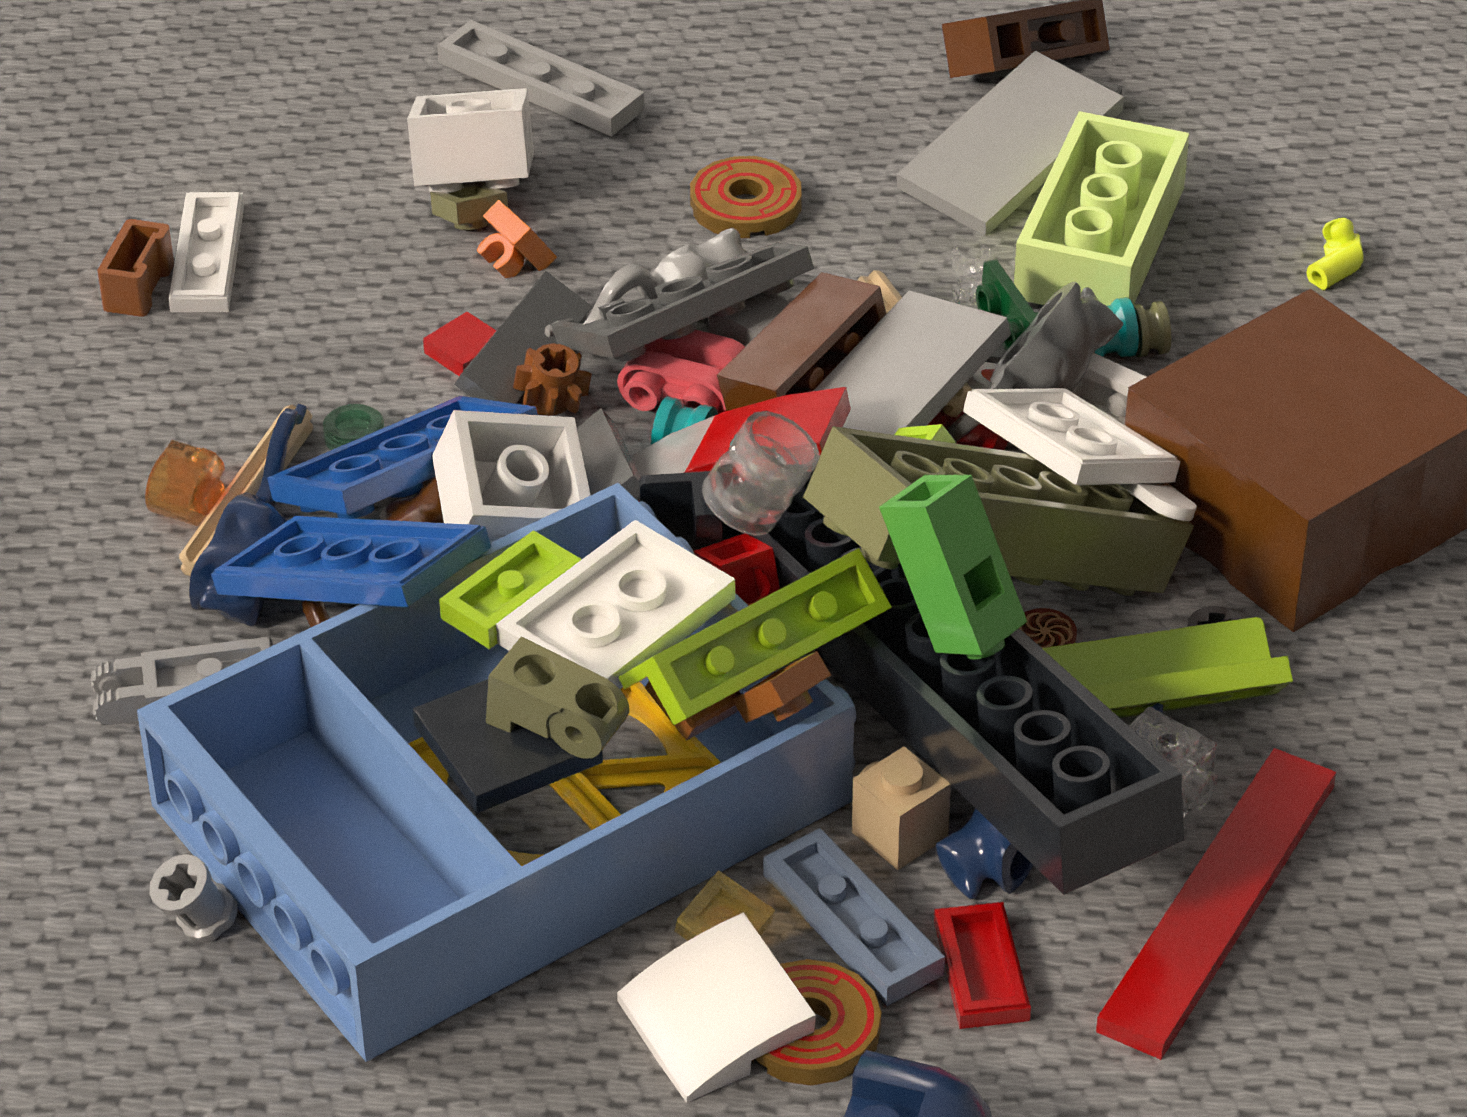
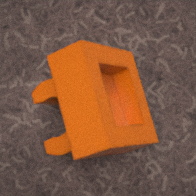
M500 200L483 215L498 233L486 237L479 244L477 252L488 263L496 261L493 266L504 278L515 277L524 265V258L538 271L547 268L557 258L536 233Z

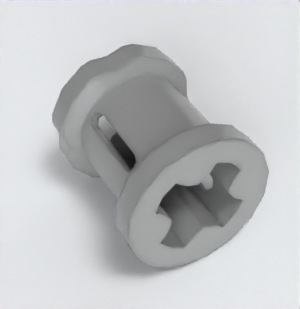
M189 854L174 856L165 861L155 871L150 882L149 894L151 899L165 914L177 916L176 922L183 929L187 937L200 942L213 941L232 926L237 915L238 903L223 884L211 881V873L208 866L198 857Z

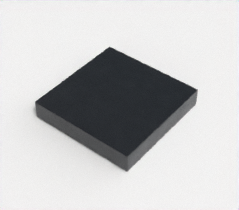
M488 679L413 708L414 726L476 813L603 763V751L594 758L583 759L563 750L554 739L550 737L545 738L518 724L511 732L487 724Z

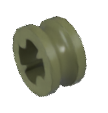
M1162 301L1153 302L1150 309H1144L1141 304H1133L1139 335L1137 357L1147 356L1150 349L1157 350L1159 355L1169 353L1172 341L1171 324L1165 304Z

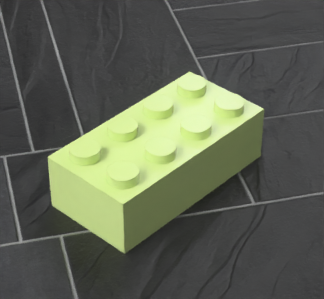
M1081 111L1078 112L1016 243L1014 284L1027 302L1045 305L1050 297L1068 283L1076 281L1081 287V292L1085 287L1091 288L1098 300L1106 306L1110 305L1116 298L1128 297L1132 304H1135L1184 189L1189 133Z

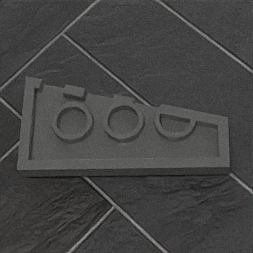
M776 242L707 267L708 280L703 281L702 277L698 276L674 279L655 286L658 296L656 299L644 298L629 302L619 299L598 307L601 319L583 325L575 323L574 319L570 317L551 324L557 344L565 345L572 350L608 357L614 363L625 362L643 355L646 352L645 345L661 337L664 340H671L692 333L696 330L695 322L710 315L712 317H724L743 310L746 307L745 300L759 293L762 295H772L792 288L795 285L794 278L813 270L814 266L808 246Z

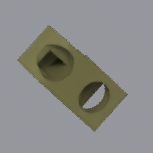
M522 636L488 677L487 724L507 732H511L518 724L545 738L550 737L554 739L563 750L583 759L594 758L599 755L625 722L630 712L629 703L624 693L613 682Z

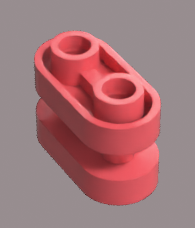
M695 330L686 336L671 340H664L661 337L646 344V352L635 359L629 360L618 375L617 384L621 395L637 410L657 413L664 398L670 396L681 399L686 407L694 409L700 405L716 407L718 414L725 412L726 408L717 374L745 346L734 339L700 330Z

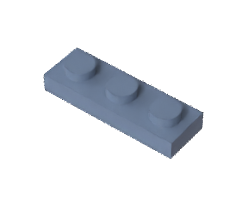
M821 828L763 857V876L855 973L859 974L886 1006L944 976L945 956Z

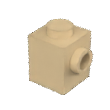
M903 746L880 762L876 761L867 765L858 776L853 778L852 833L894 868L899 870L948 836L951 784Z

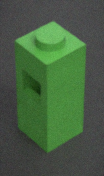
M924 475L879 506L880 512L935 652L966 654L969 659L988 657L1000 651L1005 646L1004 639L1024 625L1027 619L972 475Z

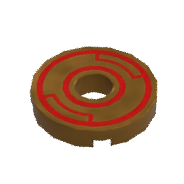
M733 156L714 161L697 172L690 183V207L693 209V216L697 222L715 234L734 228L739 232L740 238H750V232L764 230L765 236L779 233L793 224L802 211L801 181L792 169L778 161L758 156ZM741 194H750L757 197L752 199H739L735 196Z
M810 959L781 963L780 965L812 1011L824 1017L828 1022L825 1026L814 1030L813 1033L755 1059L759 1064L767 1067V1074L783 1082L812 1086L840 1081L854 1073V1066L858 1064L860 1057L866 1050L872 1052L877 1050L881 1031V1010L874 990L859 974L836 963Z

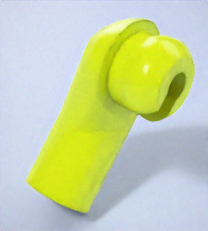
M1347 218L1334 219L1324 225L1322 234L1327 242L1323 246L1325 256L1307 268L1306 273L1309 282L1321 290H1325L1355 273L1364 261L1360 235L1354 233L1353 223Z

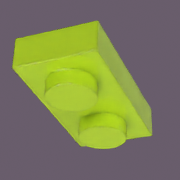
M533 530L439 599L441 619L486 648L491 649L497 644L496 624L582 559Z

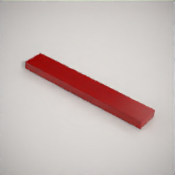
M1276 748L1272 750L1099 1013L1096 1033L1162 1060L1333 790L1336 771Z

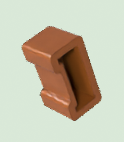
M136 219L125 221L97 269L104 311L144 317L149 313L153 305L151 294L161 277L170 275L174 267L170 227L168 224Z

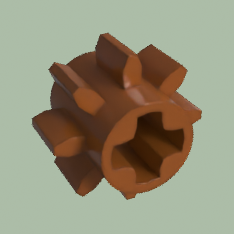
M546 344L537 350L527 349L524 365L516 367L513 388L525 391L523 405L535 406L539 415L554 416L565 412L567 409L570 412L577 413L581 397L588 396L592 373L580 370L582 360L580 353L576 354L565 345Z

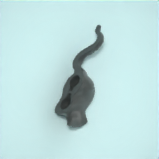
M1076 281L1068 283L1050 297L1029 327L1004 353L990 378L992 383L990 389L1066 388L1072 392L1084 378L1095 350L1107 344L1122 328L1123 322L1109 307L1098 300L1091 288L1085 287L1081 292V287ZM964 413L946 430L957 443V441L976 428L980 422Z

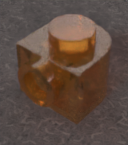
M171 440L150 472L145 492L147 509L150 512L198 526L225 491L224 483L220 481L221 476L225 472L224 462L211 450Z

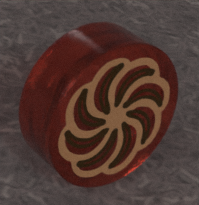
M1037 608L1024 612L1027 622L1020 629L1041 648L1076 643L1077 627L1074 621L1066 614L1049 608Z

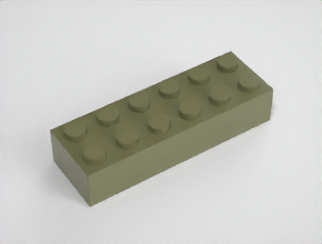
M833 426L803 496L825 516L823 523L837 533L849 536L862 547L861 552L867 561L882 568L897 569L900 560L879 506L924 475H972L1010 576L1036 586L1042 585L1044 580L1059 581L1066 586L1081 591L1089 590L1090 585L1103 586L1126 596H1133L1136 590L1164 593L1194 527L1188 521L1173 519L1154 511L1119 484L1075 485L1029 454Z

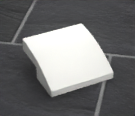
M744 912L704 931L654 962L617 992L618 1003L686 1103L750 1075L751 1060L813 1033L815 1028V1013Z

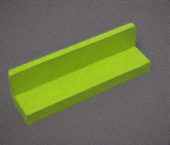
M858 548L650 657L619 676L618 679L625 690L648 677L673 725H676L892 607L861 550Z
M1259 617L1042 648L1119 718L1142 715L1156 703L1163 705V711L1272 695L1293 682L1288 656L1271 658L1264 623Z

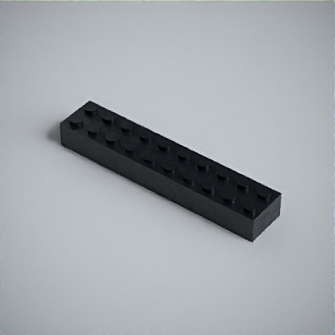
M815 467L779 469L768 494L720 497L722 541L746 533L773 547L780 589L842 556L862 548L849 536L837 533L823 523L825 516L803 498ZM867 561L892 608L818 647L815 651L1063 895L1184 841L1182 774L1020 628L1004 639L1005 646L1000 651L985 658L969 659L966 654L936 653L902 565L899 563L897 569H886Z

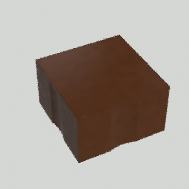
M1312 289L1297 295L1128 387L1125 426L1177 457L1176 459L1180 461L1176 480L1168 484L1197 506L1193 519L1188 521L1194 527L1185 547L1209 561L1223 574L1229 584L1292 632L1297 631L1357 595L1363 587L1378 575L1397 566L1414 561L1467 529V396Z

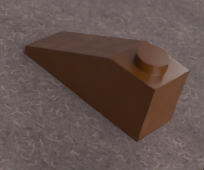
M1078 0L942 24L950 78L1016 68L1034 51L1052 60H1059L1110 50L1102 0Z

